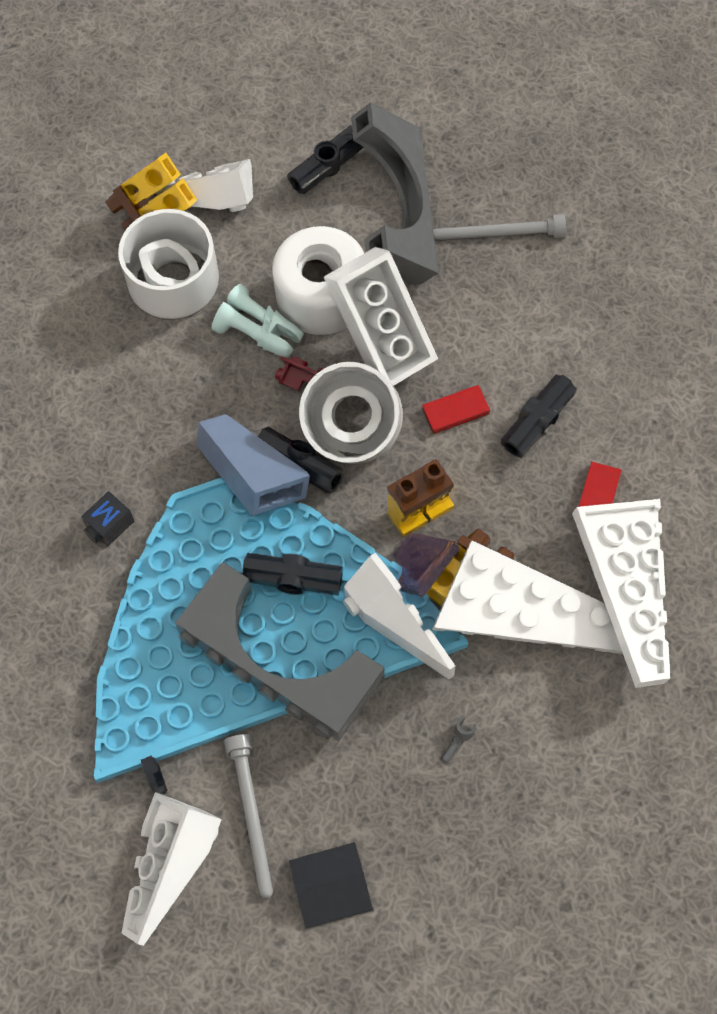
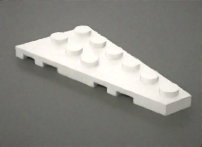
M660 499L577 507L572 513L635 688L665 684L670 679L668 641L665 640L664 625L667 623V611H663V598L666 594L663 551L660 550L659 536L662 534V523L658 521V511L661 509Z
M471 541L468 545L432 630L436 631L448 630L468 635L479 634L494 636L499 639L539 644L550 643L562 645V647H582L595 649V651L623 654L605 603L474 541Z

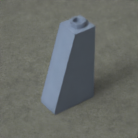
M224 414L199 422L197 447L251 516L306 498L310 478L307 471L234 419Z

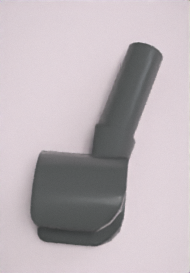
M464 716L457 720L454 729L455 736L441 757L447 763L458 746L463 741L471 739L474 735L476 724L473 725L470 731H463L460 728L464 722Z

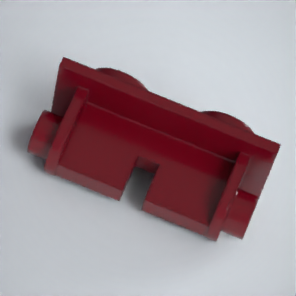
M281 356L280 359L285 364L284 369L279 368L277 370L275 379L279 380V384L299 392L303 382L308 384L323 368L319 367L315 371L308 368V363L298 357L292 356L291 359Z

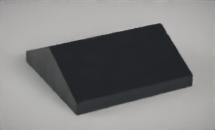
M355 842L289 860L306 929L373 910Z

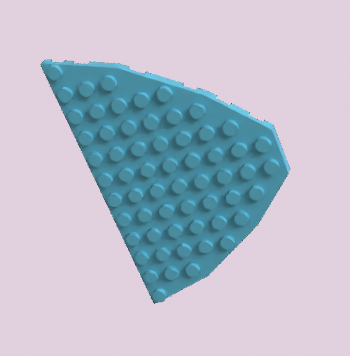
M222 478L172 494L166 504L167 508L159 522L157 521L146 541L144 551L139 560L136 559L130 570L124 598L121 599L108 641L109 647L103 666L101 665L97 676L95 781L100 783L143 767L141 759L151 755L157 761L288 714L285 710L286 705L277 699L275 702L267 700L258 692V686L250 681L248 684L242 683L232 675V669L224 663L221 666L214 664L205 656L206 651L197 645L195 648H191L178 637L180 634L175 622L222 562L242 575L244 559L247 553L282 557L284 554H298L308 558L310 562L343 566L342 585L339 596L304 591L303 594L298 595L287 594L279 591L274 586L250 583L251 592L243 604L239 617V641L246 654L254 663L276 676L290 679H307L321 676L342 665L356 650L383 666L385 678L424 664V662L365 624L358 614L352 616L343 603L345 599L344 586L374 553L378 555L401 585L399 591L404 603L414 604L418 610V615L423 622L421 626L423 631L431 630L448 655L468 648V641L463 634L460 635L456 631L432 630L440 611L409 573L394 561L390 562L375 552L373 547L338 524H333L322 517L320 512L308 505L293 502L251 516Z

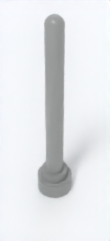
M554 214L552 218H547V221L433 229L435 241L547 233L548 236L553 235L554 238L566 237L565 214Z
M249 734L235 735L224 740L226 754L230 755L231 760L235 761L259 893L261 897L269 898L273 894V887L248 758L251 756L250 751L253 749L251 737Z

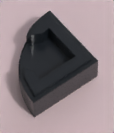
M152 755L141 759L153 793L166 794L168 789L157 760Z

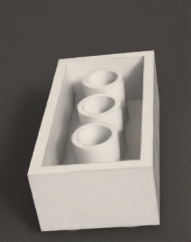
M374 247L324 276L364 363L378 370L393 386L438 359L390 251Z

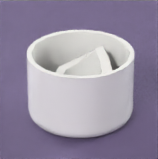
M156 210L136 219L124 232L119 243V261L129 293L134 302L143 311L159 318L177 319L192 315L209 303L217 290L219 270L211 233L200 219L181 210ZM190 252L199 255L205 261L200 271L197 261ZM175 262L187 265L190 274L185 280H176L163 277L156 271L165 264ZM141 267L146 283L137 279Z
M326 226L302 229L289 236L278 248L272 266L276 302L281 315L294 323L303 332L309 334L327 335L348 328L326 281L320 283L309 281L302 276V271L307 261L315 259L323 261L335 271L364 254L360 244L346 232Z
M341 362L324 368L307 384L300 400L299 419L306 439L320 454L335 461L360 464L380 457L391 448L401 430L403 410L396 389L378 370L362 363ZM349 396L364 398L372 409V416L368 425L355 433L344 432L335 420V410L338 404ZM339 451L349 452V453H356V454H362V455H359V456H347V457H346L345 455H343V454L340 453Z

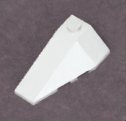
M250 159L214 167V170L206 172L207 176L202 177L201 173L194 172L179 178V180L182 178L185 180L197 198V201L192 205L193 207L217 210L229 208L230 212H236L245 209L246 204L253 199L252 165ZM175 180L167 186H165L164 188H162L161 190H159L158 192H156V194L158 195L165 189L172 186L174 183H176Z
M376 553L372 554L344 586L345 599L343 603L352 616L358 614L365 624L446 678H452L455 675V664L433 632L429 629L423 631L421 628L423 622L418 615V610L414 604L404 603L399 591L401 585Z
M155 792L141 831L142 837H149L146 854L143 857H136L134 867L139 869L140 885L133 887L129 892L122 928L123 935L135 943L144 946L210 852L213 841L218 835V828L222 819L204 810Z

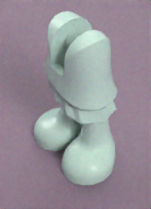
M238 284L231 290L227 303L223 302L211 327L212 331L218 334L225 333L230 327L238 329L257 341V346L263 347V350L285 358L291 355L293 348L280 336L283 335L299 343L304 335L300 328L283 317L278 310L274 312L271 306L264 309L249 297V290L242 284ZM239 311H244L262 322L263 325L259 326L240 314Z

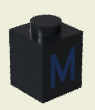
M109 491L81 516L86 526L83 530L94 543L97 544L99 541H102L107 547L135 522L131 511Z

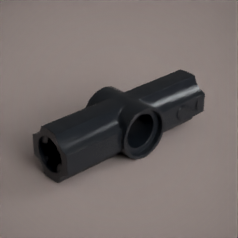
M352 126L347 127L331 141L327 140L318 143L314 148V154L287 174V179L293 189L299 194L307 193L326 177L336 175L342 164L364 148L353 140Z
M555 374L537 397L533 396L526 402L518 416V420L501 439V445L505 450L515 457L522 459L541 435L545 436L547 434L545 430L550 424L554 425L560 415L559 413L576 394L577 388L573 385L572 381L564 375Z
M270 427L263 428L257 436L307 471L310 475L309 483L326 493L331 494L335 492L342 483L344 477L342 468L316 454V450L309 442L291 440Z
M247 553L243 564V575L249 579L250 583L274 586L279 591L287 594L298 595L303 594L304 591L339 596L342 585L343 566L310 562L308 558L298 554H284L282 557Z

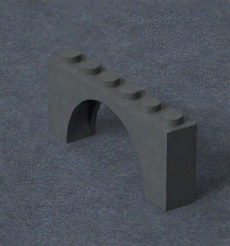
M370 102L351 117L353 140L371 152L390 175L401 200L403 221L401 229L384 225L364 239L365 251L367 252L374 247L390 251L402 280L414 285H420L439 273L421 131L414 124Z
M222 562L175 622L180 634L178 636L179 639L191 648H195L197 645L206 651L205 656L214 664L221 666L224 663L232 669V675L242 683L248 684L250 681L258 686V692L267 700L275 702L277 699L286 705L285 710L297 720L301 721L305 718L314 724L312 728L322 737L329 739L332 736L340 741L385 678L384 667L356 650L349 659L336 669L313 678H284L262 669L246 654L239 641L238 624L240 612L247 596L251 592L249 579Z

